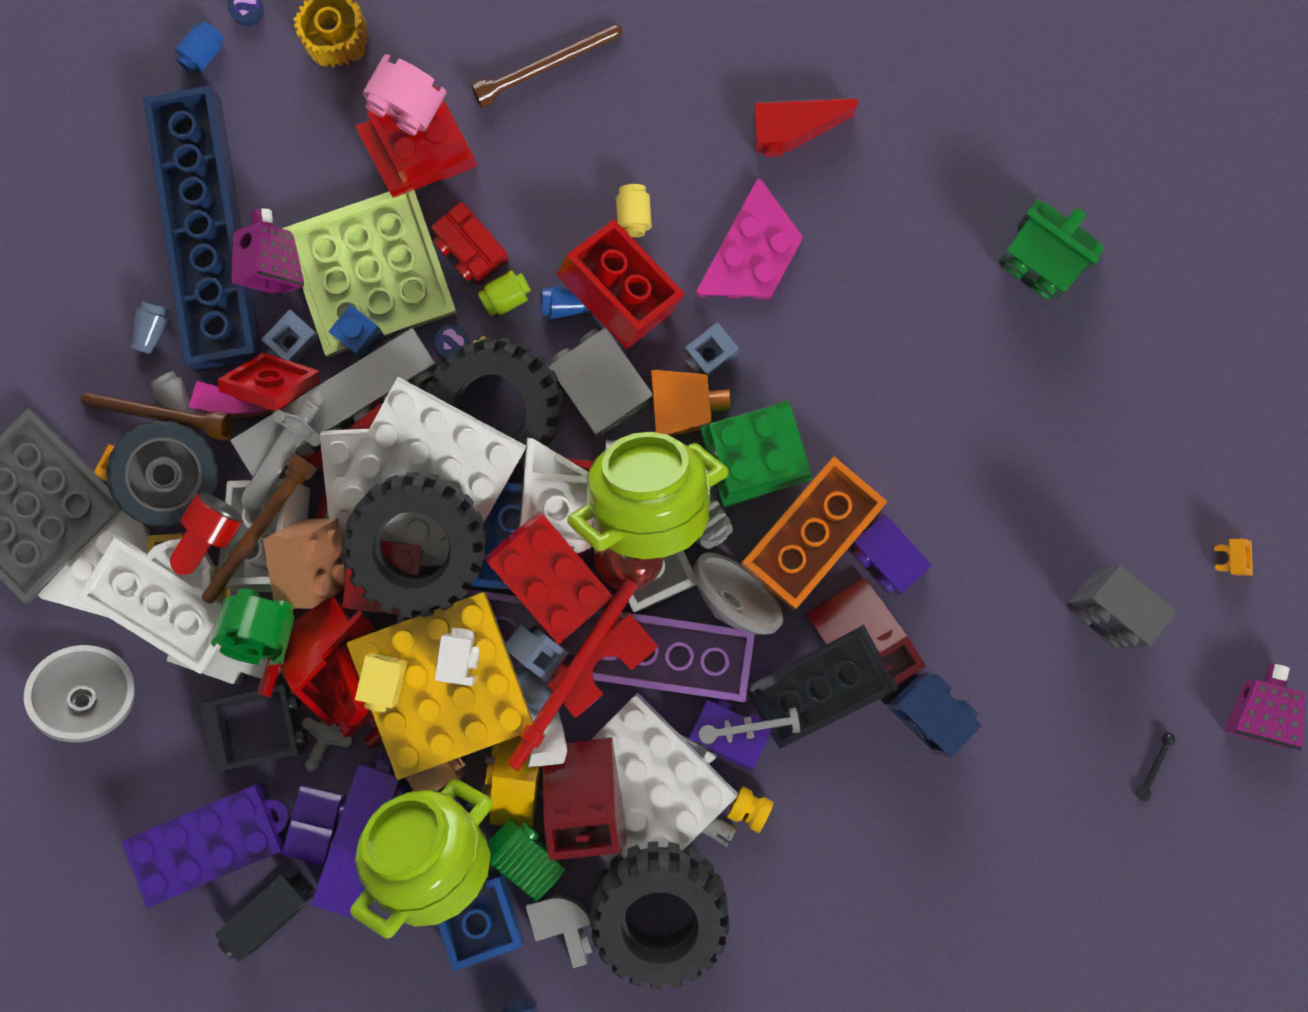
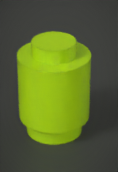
M511 270L485 284V289L478 292V295L491 317L497 313L501 316L528 301L529 299L526 294L531 291V288L522 273L515 275L514 271Z

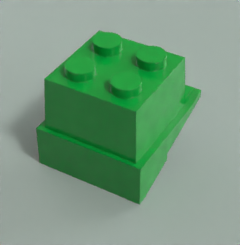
M1037 198L1018 225L1022 227L999 261L1004 264L1003 270L1017 280H1020L1022 277L1032 284L1030 289L1037 296L1044 300H1048L1050 297L1055 301L1069 288L1081 272H1085L1099 261L1105 245L1079 227L1087 216L1084 211L1075 207L1068 218H1066L1040 198Z
M789 400L699 427L703 448L725 465L729 471L725 479L715 484L722 509L813 480Z

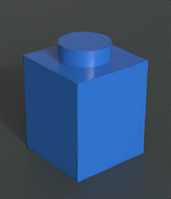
M352 305L348 306L328 331L336 341L360 359L366 357L384 335L378 325Z

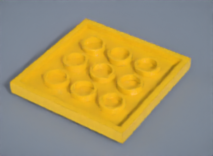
M486 592L455 602L452 607L445 611L439 608L434 610V614L431 616L422 617L420 615L347 642L359 678L365 656L370 653L408 661L398 704L393 708H386V712L372 711L397 780L521 735L527 724L531 726L533 723ZM452 628L473 630L474 637H476L474 646L480 647L477 669H471L470 672L471 674H477V682L472 686L435 681L441 636L445 633H452Z

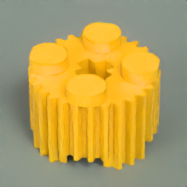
M304 0V6L299 7L301 12L296 13L297 17H294L296 23L294 28L307 54L321 66L331 64L332 67H335L338 64L339 67H342L343 63L349 65L350 60L354 62L361 59L366 52L365 45L368 44L366 38L369 37L367 32L369 29L357 2H354V0Z

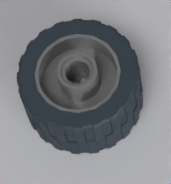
M171 421L144 423L127 431L116 442L115 447L110 452L106 467L107 485L119 508L133 520L156 528L157 526L165 528L174 527V525L181 524L180 520L196 494L207 493L213 495L214 490L217 488L218 465L215 463V455L206 444L207 441L187 426Z

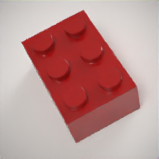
M615 219L569 252L556 274L626 350L672 314L685 295L680 287Z
M540 511L484 557L492 569L557 644H560L613 598L612 594Z

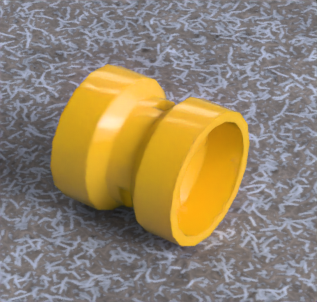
M742 786L738 796L732 803L727 818L735 822L743 821L748 824L749 829L760 833L774 802L766 797L758 798L753 795L752 790Z

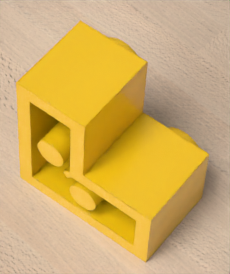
M519 736L497 743L492 747V758L496 760L495 764H488L485 780L486 785H491V787H487L486 796L490 797L493 801V806L490 810V824L503 825L507 822V819L512 818L519 825L525 821L531 827L533 826L541 766L528 767L526 759L521 769L517 771L506 764L521 742Z

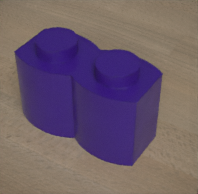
M307 784L301 785L296 798L292 821L286 836L283 856L324 866L345 806L346 794Z

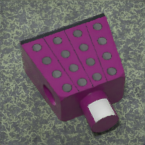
M253 210L251 212L252 224L235 231L233 234L232 283L277 295L303 287L304 279L294 235L291 231L273 226L271 210Z
M1269 663L1265 682L1246 680L1224 732L1290 750H1302L1305 694L1286 688L1291 668Z

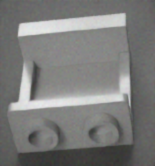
M606 327L599 332L597 329H593L580 339L582 344L572 351L568 348L560 351L551 359L553 364L548 366L550 372L554 370L558 378L557 381L583 416L597 439L653 401L652 392Z

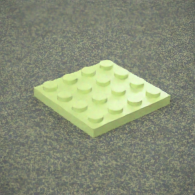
M415 190L394 199L390 192H386L282 228L291 231L294 235L304 279V286L302 288L327 358L349 351L328 332L349 305H352L378 325L384 333L381 339L393 336L396 332L408 328L410 330L411 328H416L457 313Z

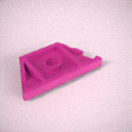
M756 180L696 291L697 296L771 299L802 242L803 236L762 180Z

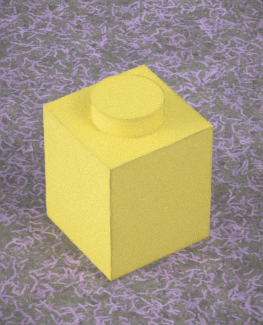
M376 653L366 655L355 700L365 702L364 708L377 712H386V708L396 706L408 661Z

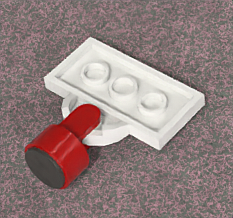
M196 494L180 520V523L187 529L182 539H171L154 546L147 554L119 536L114 537L77 598L201 674L220 646L217 643L213 647L211 640L223 602L219 598L212 604H206L202 600L203 592L215 577L214 564L207 551L211 544L224 549L228 548L244 522L242 515L229 504L210 494Z

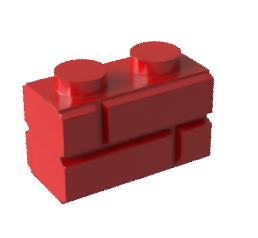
M463 201L431 227L436 236L432 242L444 256L449 253L453 255L458 261L454 267L467 282L473 278L478 285L482 284L493 272L497 271L509 260L505 249Z

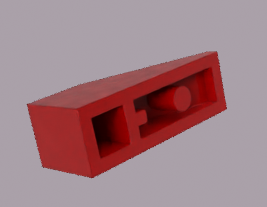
M858 98L755 103L753 112L755 153H763L766 157H778L783 155L784 152H790L854 117L858 107Z

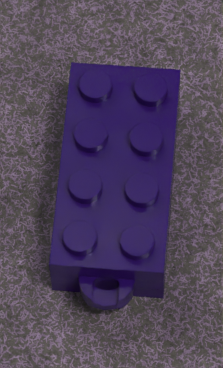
M387 752L381 753L377 763L370 761L358 764L311 904L313 906L352 919L354 918L350 913V908L365 890V887L359 881L355 865L358 839L371 816L383 804L411 792L412 789L411 785L407 783L406 778L397 780Z
M261 783L121 841L146 908H149L282 852L286 840L283 831L290 824L291 816L285 802L279 799H270L265 784Z

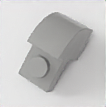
M551 895L541 898L538 902L535 900L528 902L526 909L535 941L563 933L573 968L586 965L588 962L587 954L593 953L588 933H581L580 928L589 926L591 922V916L586 907L575 898L567 895Z

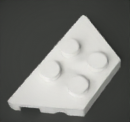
M533 438L526 439L520 526L540 511L576 553L591 548V545L567 523V518L571 513L588 504V472ZM590 519V520L587 521V523H589L591 526H592V519Z
M120 510L41 590L38 596L41 599L107 617L77 597L114 537L119 536L147 553V536L150 535L148 528L144 523L133 520Z

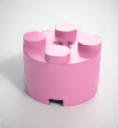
M385 54L362 93L367 101L365 107L380 117H384L387 114L398 120L396 125L401 130L415 136L418 130L426 131L447 92L443 87L440 88L439 92L433 88L432 85L435 80L419 68L399 58L396 64L390 63L391 55Z

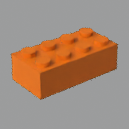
M833 456L740 566L794 611L888 501Z

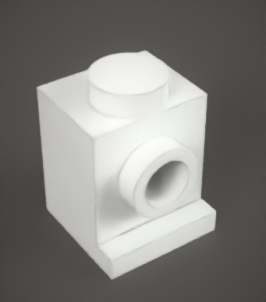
M452 628V633H445L441 636L435 681L472 686L477 682V674L470 673L471 669H477L480 656V647L474 646L476 637H474L473 630Z

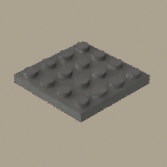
M28 408L0 435V579L23 603L30 604L58 572L121 509L114 501L107 483L38 414Z

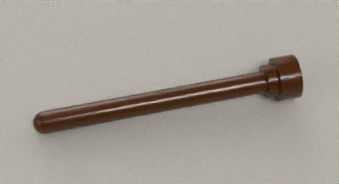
M614 24L494 81L491 78L487 80L481 78L471 83L472 90L480 107L483 109L494 104V99L499 97V93L622 35V28L620 25Z
M88 392L82 394L80 398L84 406L159 421H171L180 425L204 429V432L214 439L226 441L234 431V416L227 412L214 411L207 415H201Z
M295 453L286 463L288 468L284 472L287 476L203 592L202 600L204 603L212 604L216 601L299 483L303 485L306 479L310 481L318 470Z

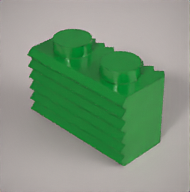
M509 818L502 825L501 829H498L497 833L487 841L490 851V863L538 902L567 869L560 860L549 861L547 843L543 846L536 840L540 835L527 822L523 821L519 825L512 818Z

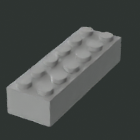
M411 328L280 410L297 416L306 401L310 400V395L315 391H321L324 394V401L319 405L320 408L311 420L310 425L318 434L322 431L346 430L379 404L384 403L397 377L426 391L428 383L435 377L433 373L438 366L414 329ZM272 415L230 440L253 477L285 428L275 422ZM303 440L295 454L307 460L321 449V445L312 446ZM287 465L278 477V479H285V477L287 476V474L284 473L288 468Z

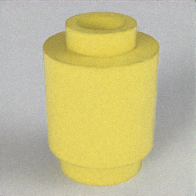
M641 184L621 186L619 194L616 196L617 223L632 238L644 236L645 231L652 228L650 195L646 193V187Z

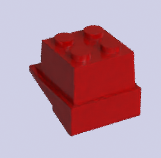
M444 99L426 131L418 130L415 136L401 130L396 125L398 120L385 114L384 117H380L371 111L367 112L369 121L355 126L393 199L440 179L443 181L478 166Z
M334 596L294 620L283 660L284 663L279 665L291 691L329 727L334 724L332 718L334 710L330 698H326L322 690L324 682L321 676V672L325 670L324 666L327 664V657L337 646L347 645L349 641L378 631L360 609L352 617L345 608H342V605Z

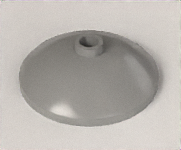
M716 553L702 554L694 563V579L704 602L713 615L721 622L749 633L759 635L775 633L783 623V613L771 591L736 561Z
M91 645L67 647L47 656L31 672L24 689V705L30 721L46 736L63 742H86L100 738L113 731L127 717L135 698L133 675L125 661L110 650ZM81 702L89 703L85 707H77Z

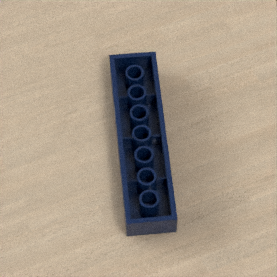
M211 85L143 97L184 363L194 372L244 364L261 354L262 349L252 288L232 283L233 234L241 229L242 226L221 98Z

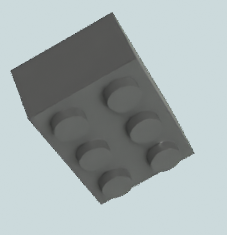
M1121 565L1093 572L1067 603L1075 609L1072 614L1080 622L1087 626L1093 624L1102 632L1099 635L1100 638L1114 649H1117L1118 646L1121 649L1150 646L1177 614V611Z

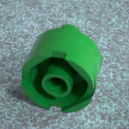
M238 589L236 595L226 597L222 602L211 645L214 647L218 643L221 645V654L240 662L259 665L261 658L271 659L269 665L280 664L284 660L295 619L292 613L294 606L282 600L270 601L260 598L259 594L251 589Z

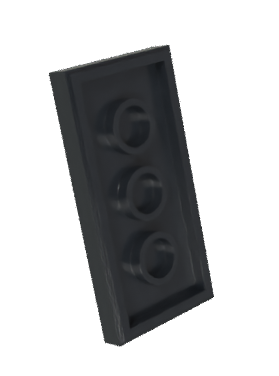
M865 625L850 631L747 686L748 692L765 721L789 718V709L796 708L800 725L799 733H793L791 725L768 728L772 730L771 734L779 749L899 689Z

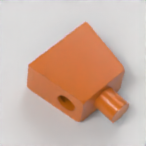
M651 370L656 433L676 437L699 431L700 426L711 423L712 411L731 410L729 389L709 391L707 375Z

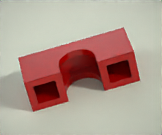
M621 614L618 616L564 700L563 704L575 718L604 695L593 678V670L598 661L609 656L617 657L632 671L659 648L631 614L625 618ZM566 660L551 675L553 680L547 685L552 691L570 666Z

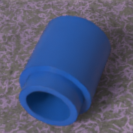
M202 21L199 26L194 25L174 49L178 55L176 58L177 63L190 73H193L194 70L202 73L222 49L221 43L224 41V37L216 28L205 21Z

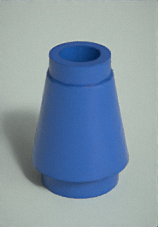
M550 285L549 288H541V316H549V319L590 312L570 289Z

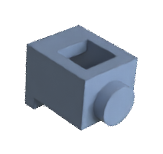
M289 309L263 337L262 341L270 347L265 353L297 363L320 339L313 329ZM292 338L297 339V342L290 349H287V341Z
M717 322L685 347V354L688 357L684 359V362L692 373H702L709 377L728 361L738 356L739 348ZM711 350L715 353V358L707 361L702 356L703 352Z
M522 624L505 644L510 654L546 682L569 654L540 629L536 628L532 633Z

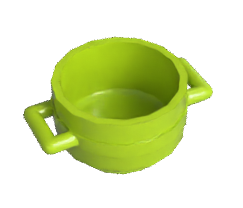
M633 433L618 439L595 459L587 474L588 504L571 513L567 518V523L597 551H604L609 548L620 555L638 559L668 557L689 548L703 535L709 521V488L725 479L729 471L725 465L699 444L693 443L686 446L675 438L662 433ZM592 519L593 527L587 523L588 520Z
M452 779L441 793L434 790L408 792L383 804L371 816L358 839L355 865L359 881L363 884L365 890L350 908L352 917L383 938L389 939L396 934L403 923L414 927L437 925L460 914L477 897L488 876L490 851L485 835L479 829V824L493 806L492 799L459 779ZM456 796L475 806L470 813L454 800ZM374 901L385 912L391 914L387 921L369 909Z

